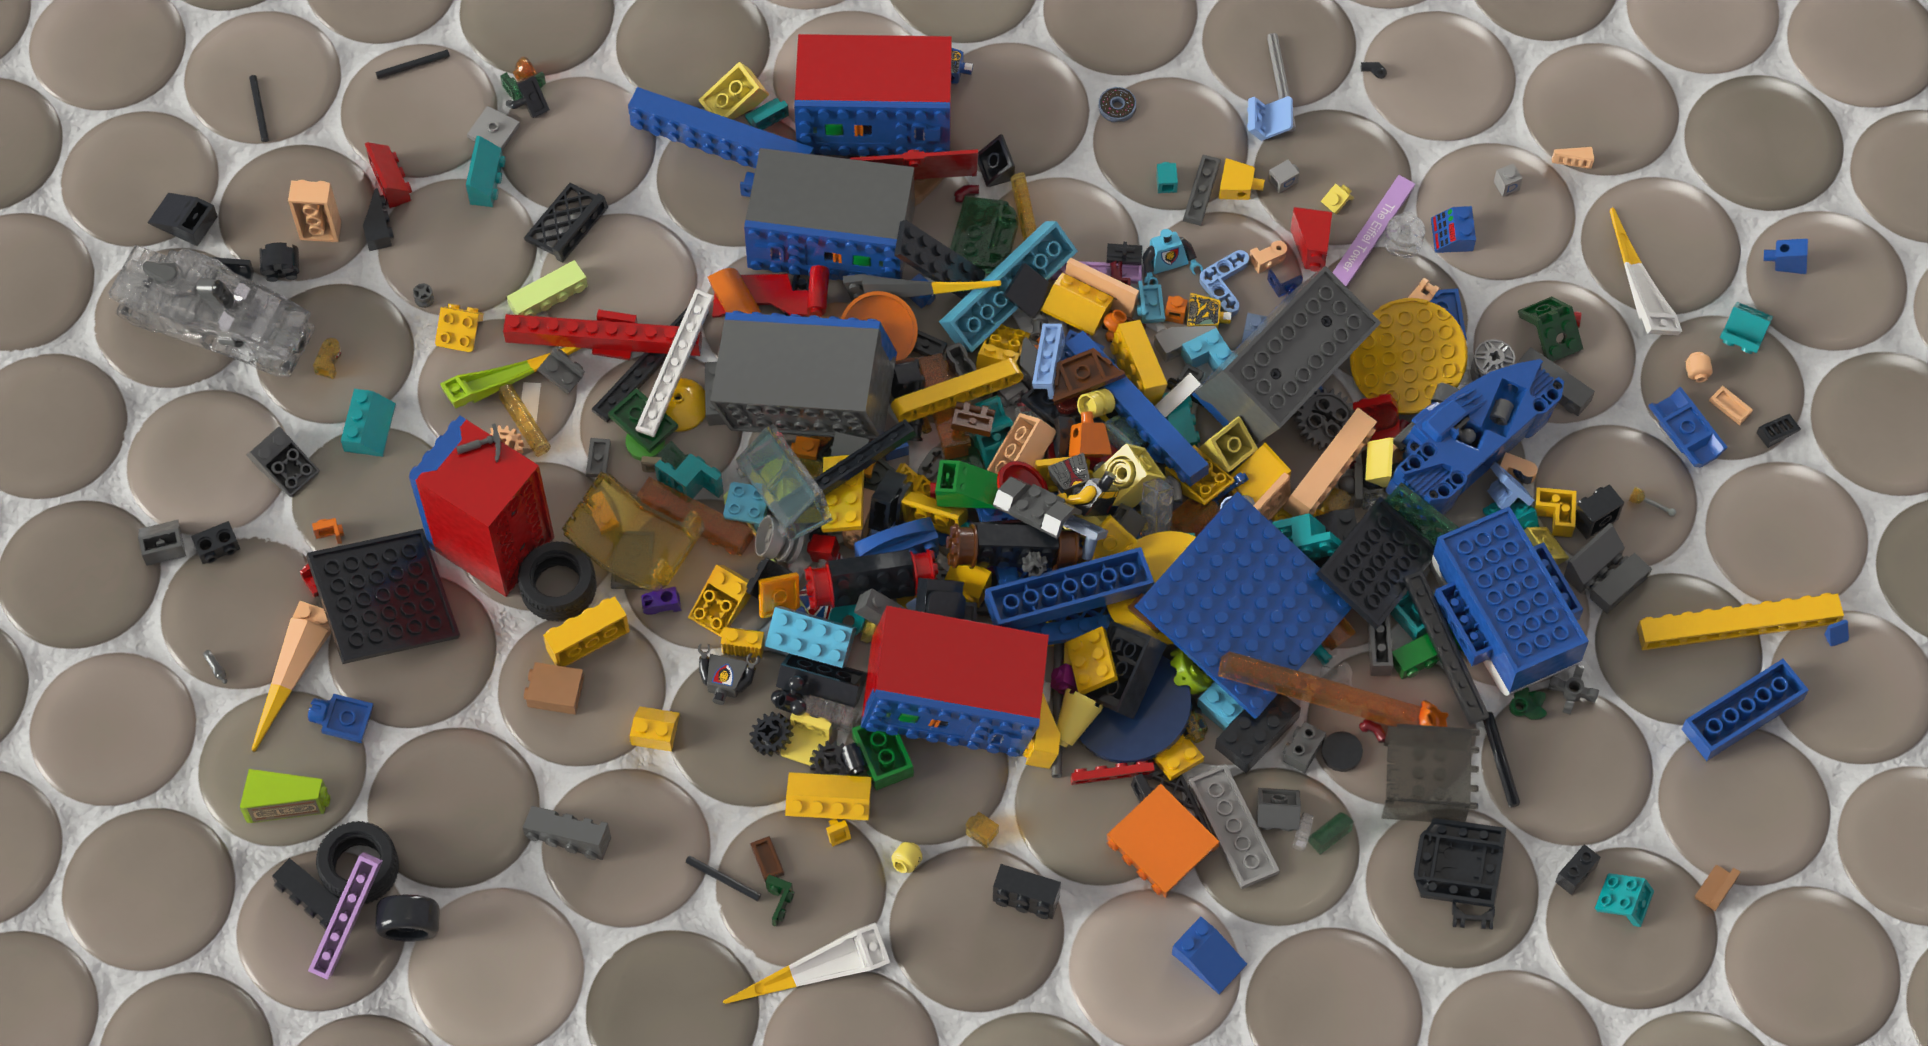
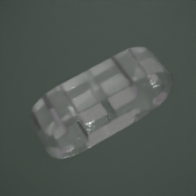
M1302 813L1299 830L1296 831L1293 849L1302 852L1305 850L1314 815Z

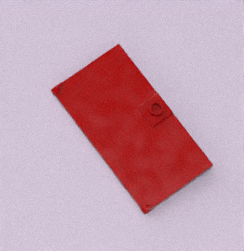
M978 149L930 153L909 150L900 155L855 157L850 159L914 167V180L962 176L974 177L977 176Z

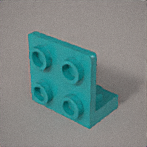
M1609 873L1607 874L1595 909L1597 912L1624 915L1633 926L1641 927L1654 890L1645 878Z

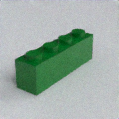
M1450 629V632L1456 642L1458 649L1463 651ZM1428 634L1392 651L1393 666L1401 679L1406 677L1412 678L1424 668L1430 669L1440 661Z

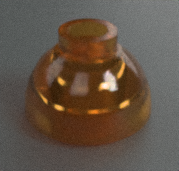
M522 56L516 63L513 75L517 81L531 75H535L537 79L538 75L527 57Z

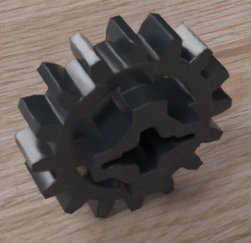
M771 712L770 716L763 714L764 719L757 718L758 724L752 725L755 730L749 733L753 737L750 743L763 756L768 754L772 757L773 752L779 755L781 748L783 750L787 749L786 743L791 744L789 737L794 736V733L790 731L793 729V726L790 724V720L781 713L776 715L774 712Z
M834 740L833 745H830L828 741L825 742L824 747L818 744L817 748L819 751L813 750L812 755L814 757H810L809 762L813 763L810 765V770H815L814 774L837 773V775L851 776L852 773H848L846 765H844L840 758L843 753L844 743L837 746V741ZM832 760L835 761V764H832V766L828 764ZM818 761L823 765V770L820 769Z

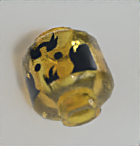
M1191 711V716L1183 736L1185 740L1199 743L1205 739L1204 736L1208 733V726L1203 715Z

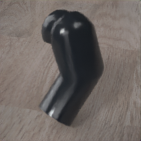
M1361 62V72L1370 71L1379 79L1387 75L1386 69L1379 62Z

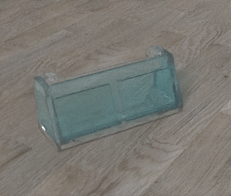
M774 424L766 427L736 459L738 468L736 470L741 479L745 478L746 481L749 480L778 520L779 525L777 529L782 537L786 536L789 542H792L829 523L833 519L824 493Z

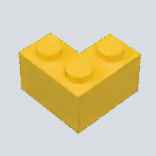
M1536 487L1533 497L1535 500L1533 508L1536 510L1537 516L1552 517V536L1572 537L1576 520L1577 491Z

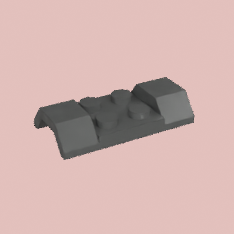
M1010 477L998 489L993 503L995 508L1056 539L1060 536L1063 524L1073 514H1082V510L1066 503L1065 499L1035 484L1030 485L1014 477Z

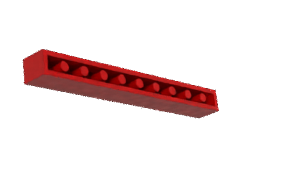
M506 314L503 333L506 343L668 354L680 326ZM701 331L698 335V338L695 342V345L691 351L690 356H700L701 354Z

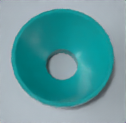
M856 604L834 607L828 616L829 620L843 623L846 616H853L854 624L852 626L857 627L855 636L862 631L865 624V618L854 613Z

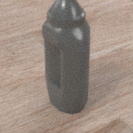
M206 650L203 656L213 670L214 676L226 684L225 670L219 665L212 652Z

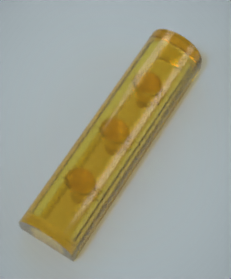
M1022 172L1013 175L1010 180L1024 242L1037 228L1025 173Z
M512 384L501 386L499 389V399L535 456L539 457L548 452L551 445Z

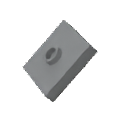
M487 106L467 133V137L476 141V136H481L503 150L520 126V122Z

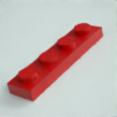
M1148 760L1138 761L1135 765L1119 763L1113 768L1098 766L1095 767V770L1091 771L1081 768L1074 770L1075 773H1071V785L1129 778L1139 774L1144 776L1153 773L1155 769L1154 763H1148Z

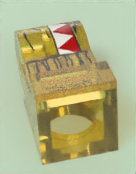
M328 338L324 340L313 364L316 375L331 379L335 378L337 372L334 364L342 353L337 339Z

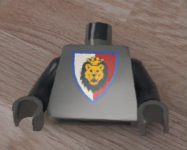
M700 644L698 646V652L701 654L699 657V673L703 684L708 688V692L714 693L712 700L714 703L723 705L726 696L735 698L738 693L743 692L752 684L756 671L755 665L761 661L760 656H757L755 662L751 660L752 653L746 657V661L710 654V657H708L707 654L711 650L710 644H708L707 652L701 650Z

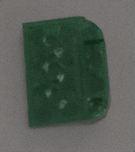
M965 196L950 249L979 268L985 269L986 274H990L1011 254L1019 225L1016 211L1004 200Z

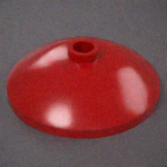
M1021 461L1007 463L1000 469L997 476L998 489L1010 477H1014L1049 491L1041 474L1031 465Z

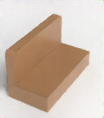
M1715 865L1696 893L1695 898L1716 911L1741 872L1733 868L1729 873L1722 867Z

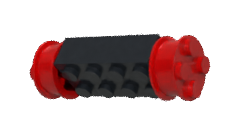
M909 549L831 560L825 564V567L812 569L811 566H808L804 571L808 583L806 584L807 596H811L809 597L810 609L816 611L818 607L830 605L831 608L855 605L858 602L859 596L870 589L876 590L889 599L917 596L918 578L935 579L936 575H938L937 563H933L935 562L934 551L926 549L924 553L913 554L912 551L909 552Z

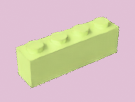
M574 260L508 295V305L515 315L535 316L542 311L549 310L551 306L559 302H564L573 294L582 292L588 287L587 279Z

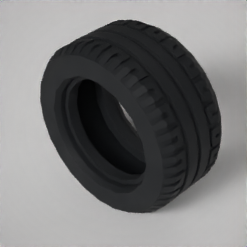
M552 541L551 543L541 544V546H537V548H534L533 551L526 555L518 570V584L525 606L534 615H537L539 618L541 617V619L559 622L577 617L589 607L595 597L597 582L593 563L584 550L572 543ZM566 566L574 570L579 576L578 583L571 592L563 596L552 597L541 593L537 589L536 582L542 572L550 567Z
M352 821L351 823L348 822L334 828L333 831H330L319 845L320 847H318L316 866L323 886L340 899L348 880L339 876L335 870L337 860L341 854L350 847L358 845L369 846L376 850L380 855V860H383L364 902V904H368L378 900L379 897H383L393 886L399 872V859L391 838L382 828L369 822Z

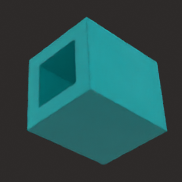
M1163 162L1157 164L1158 193H1177L1176 163Z

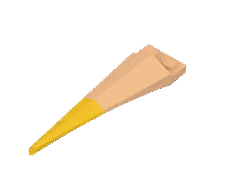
M299 601L295 613L290 619L252 746L253 752L257 750L295 685L331 634L324 608Z

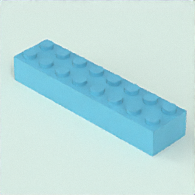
M1045 221L982 280L1001 281V286L973 289L939 323L955 344L959 342L965 347L967 352H973L1018 309L1003 294L1023 263L1029 265L1048 280L1078 250L1057 221Z

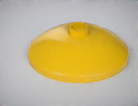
M687 378L679 379L665 412L678 424V429L674 432L691 430L697 427L706 417L705 390L700 384Z

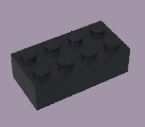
M1280 691L1256 719L1244 709L1216 739L1215 749L1247 774L1296 722L1300 716L1301 707Z

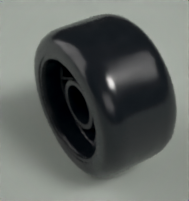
M403 894L384 897L376 905V932L379 936L394 941L415 942L431 939L439 931L440 907L434 899L420 895Z

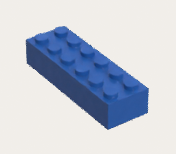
M1783 658L1687 718L1683 724L1682 731L1704 759L1708 761L1803 701L1809 690Z

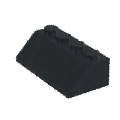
M789 653L780 665L776 687L789 693L788 681L792 676L798 675L805 682L804 688L797 692L801 696L817 698L827 704H838L844 709H854L862 694L867 679V672L849 667L840 668Z

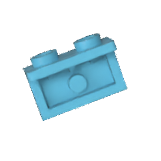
M1138 281V288H1135L1139 290V305H1136L1137 317L1141 316V322L1144 324L1165 322L1161 284L1143 286L1142 281Z

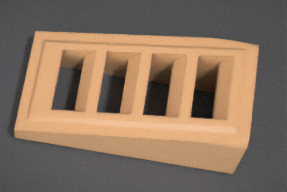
M1592 147L1555 149L1551 160L1552 163L1592 168L1594 162Z

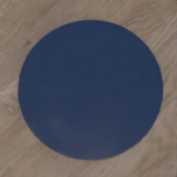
M1162 655L1134 720L1103 707L1102 711L1079 737V740L1094 755L1110 762L1128 764V762H1142L1153 759L1166 749H1170L1184 733L1192 711L1190 688L1188 685L1178 686L1174 683L1177 670L1171 666V660Z

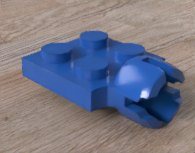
M334 693L330 700L319 698L312 700V707L308 711V720L321 724L323 726L322 734L362 743L374 707L373 703Z

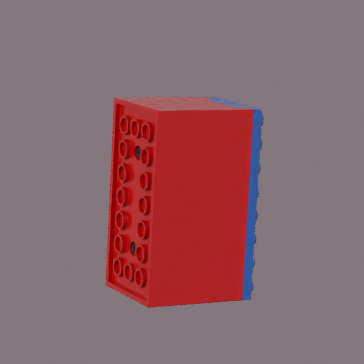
M798 34L794 104L796 142L814 147V155L824 156L900 155L909 150H919V152L924 151L925 153L950 151L952 36Z
M459 415L456 420L449 424L444 435L437 438L434 447L423 455L419 465L412 468L409 479L430 549L507 597L518 583V570L526 555L533 551L534 548H537V546L547 542L550 543L555 537L538 464L501 442V453L498 462L495 461V443H487L480 448L458 454L457 446L478 439L483 440L490 436L489 433Z
M886 606L872 636L861 728H866L870 732L883 731L889 735H898L899 733L900 735H906L910 739L923 738L933 743L938 741L945 742L950 746L962 745L972 750L984 749L990 753H1007L1011 757L1022 756L1040 723L1049 635Z

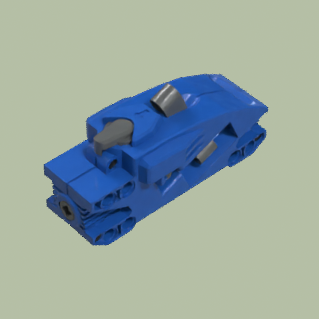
M1541 359L1517 363L1491 371L1461 389L1446 383H1439L1431 399L1432 404L1418 413L1412 419V422L1393 439V444L1401 451L1404 450L1402 455L1404 461L1397 466L1385 491L1392 498L1399 497L1408 508H1411L1412 512L1415 511L1413 519L1418 524L1439 520L1454 506L1457 498L1485 474L1495 462L1497 463L1504 457L1505 452L1508 453L1524 438L1534 436L1547 424L1562 398L1564 381L1560 377L1553 380L1554 378L1550 377V374L1546 373L1545 369L1541 370L1543 363Z

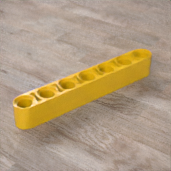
M1006 359L896 398L892 401L890 407L898 422L904 419L907 422H911L956 406L957 401L965 403V401L1019 383L1024 375L1014 359Z

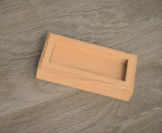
M1724 386L1709 400V402L1739 426L1753 412L1752 408Z

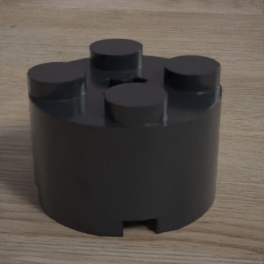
M277 242L266 244L265 249H259L260 273L266 277L267 281L275 282L278 281V278L285 277L288 280L297 279V274H299V249L297 246L292 244V247H287V243Z
M917 357L896 361L891 387L894 399L913 393V381H919V384L920 381L925 382L924 375H920V364Z

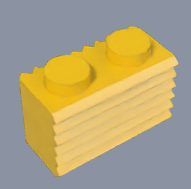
M724 627L721 638L722 653L743 657L752 653L751 658H757V656L762 658L765 644L764 632Z

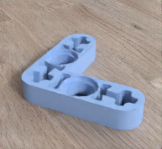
M1243 250L1233 252L1200 273L1199 282L1211 298L1221 301V311L1232 312L1231 317L1238 313L1239 302L1223 281L1248 266L1249 255ZM1237 258H1239L1240 260L1244 259V261H1237ZM1227 266L1230 270L1223 273L1219 270V267ZM1205 276H1207L1208 278L1212 277V280H1205ZM1221 289L1225 294L1217 296L1214 294V291ZM1227 303L1229 306L1234 305V309L1227 308Z

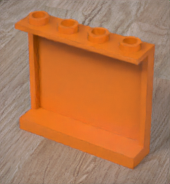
M1162 784L1158 785L1107 834V844L1115 852L1118 850L1123 855L1122 859L1129 866L1133 865L1137 869L1136 873L1144 881L1147 879L1152 884L1151 888L1159 896L1162 894L1165 898L1168 896V892L1211 851L1214 852L1219 847V841Z

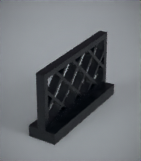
M569 183L525 235V241L554 255L558 261L563 263L608 209L605 197L599 193L594 195ZM571 190L578 194L576 197L567 198ZM581 200H592L590 204L582 206ZM579 201L580 207L569 209V203ZM566 204V210L556 212L558 206ZM581 212L578 218L571 220L570 214ZM568 216V221L557 222V217ZM554 218L555 224L544 226L546 220ZM569 226L566 232L559 234V228ZM556 229V235L546 237L545 231ZM543 232V238H532L536 233ZM558 240L553 248L547 245L549 241Z
M1162 770L1144 776L1143 774L1134 776L1131 787L1139 803L1155 789L1150 787L1147 781L1151 779L1161 782L1160 784H1166L1174 788L1173 796L1176 789L1184 792L1186 795L1185 801L1176 799L1184 807L1193 810L1195 813L1194 817L1210 832L1183 775L1177 777L1176 783L1166 780V775Z

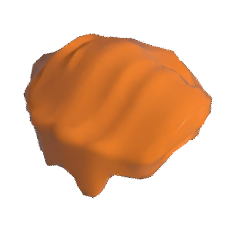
M1427 700L1422 701L1418 717L1422 730L1421 733L1431 742L1439 740L1448 732L1446 719L1449 714L1441 712L1437 706Z

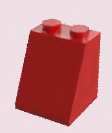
M1298 207L1293 209L1290 230L1305 269L1318 272L1325 266L1332 212Z

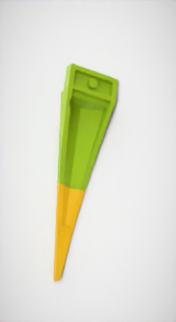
M565 347L560 350L564 351L568 356L581 348ZM550 353L498 368L457 375L440 383V386L456 409L469 402L476 403L533 374Z

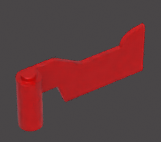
M816 265L810 268L809 290L793 291L788 274L741 275L757 305H772L789 315H816L821 317L826 313L830 270L825 266ZM714 292L712 317L725 316L726 312Z

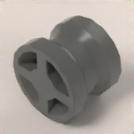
M425 283L415 286L413 289L415 303L422 308L431 306L434 302L432 288Z

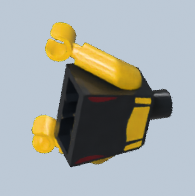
M1106 471L1102 478L1089 479L1079 494L1067 497L1066 493H1061L1057 496L1065 499L1066 503L1082 510L1081 515L1083 517L1107 516L1116 500L1119 489L1113 484L1116 476Z

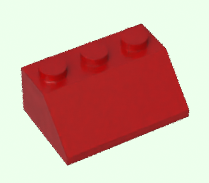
M365 143L369 163L389 208L391 209L411 201L409 193H412L409 182L405 183L403 179L406 176L402 166L398 168L397 163L399 160L396 152H391L388 145Z

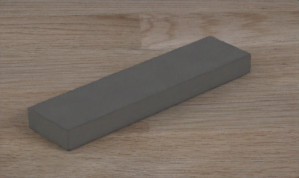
M1202 155L1183 222L1202 226L1221 159Z

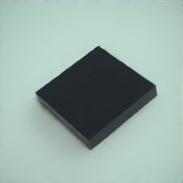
M1023 263L1003 296L1030 318H1034L1049 295L1053 285L1029 265Z

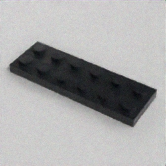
M900 221L894 256L935 282H979L985 279L986 272L909 221ZM972 290L957 291L952 293L963 299Z

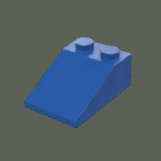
M1201 916L1172 948V955L1219 995L1247 966L1244 959L1218 930Z

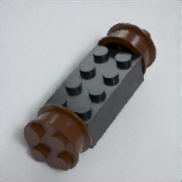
M954 523L950 527V536H947L946 546L950 548L948 566H952V568H957L958 565L969 566L970 569H973L975 566L1022 568V558H1026L1029 552L1039 551L1041 557L1046 556V568L1052 567L1053 570L1076 565L1078 564V559L1082 558V547H1079L1080 533L1071 529L1061 530L1060 536L1056 539L1031 525L971 524L970 527H959L957 523Z

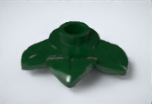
M1529 687L1514 693V698L1509 704V710L1517 717L1526 716L1531 720L1542 719L1547 715V712L1541 707L1545 701L1546 693L1539 691L1530 692ZM1519 705V706H1521L1523 709H1522V710H1518V709L1516 708V706Z

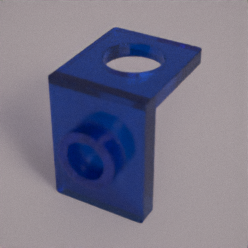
M1270 269L1267 280L1277 296L1281 297L1285 294H1290L1301 285L1303 277L1299 275L1284 283H1280L1272 269Z

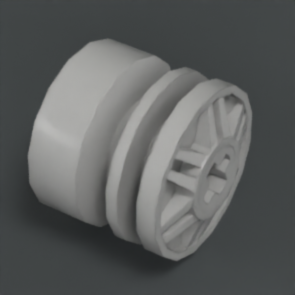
M1496 339L1486 340L1479 344L1475 350L1470 370L1472 380L1474 381L1491 371L1515 364V354L1510 345Z
M765 516L760 522L755 538V552L757 556L769 559L776 558L778 561L790 564L795 562L799 557L804 542V528L802 524L789 520L781 523L777 517Z

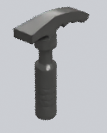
M492 424L493 436L490 435L486 439H478L457 446L458 454L480 448L487 443H495V461L498 462L501 453V440L496 424Z

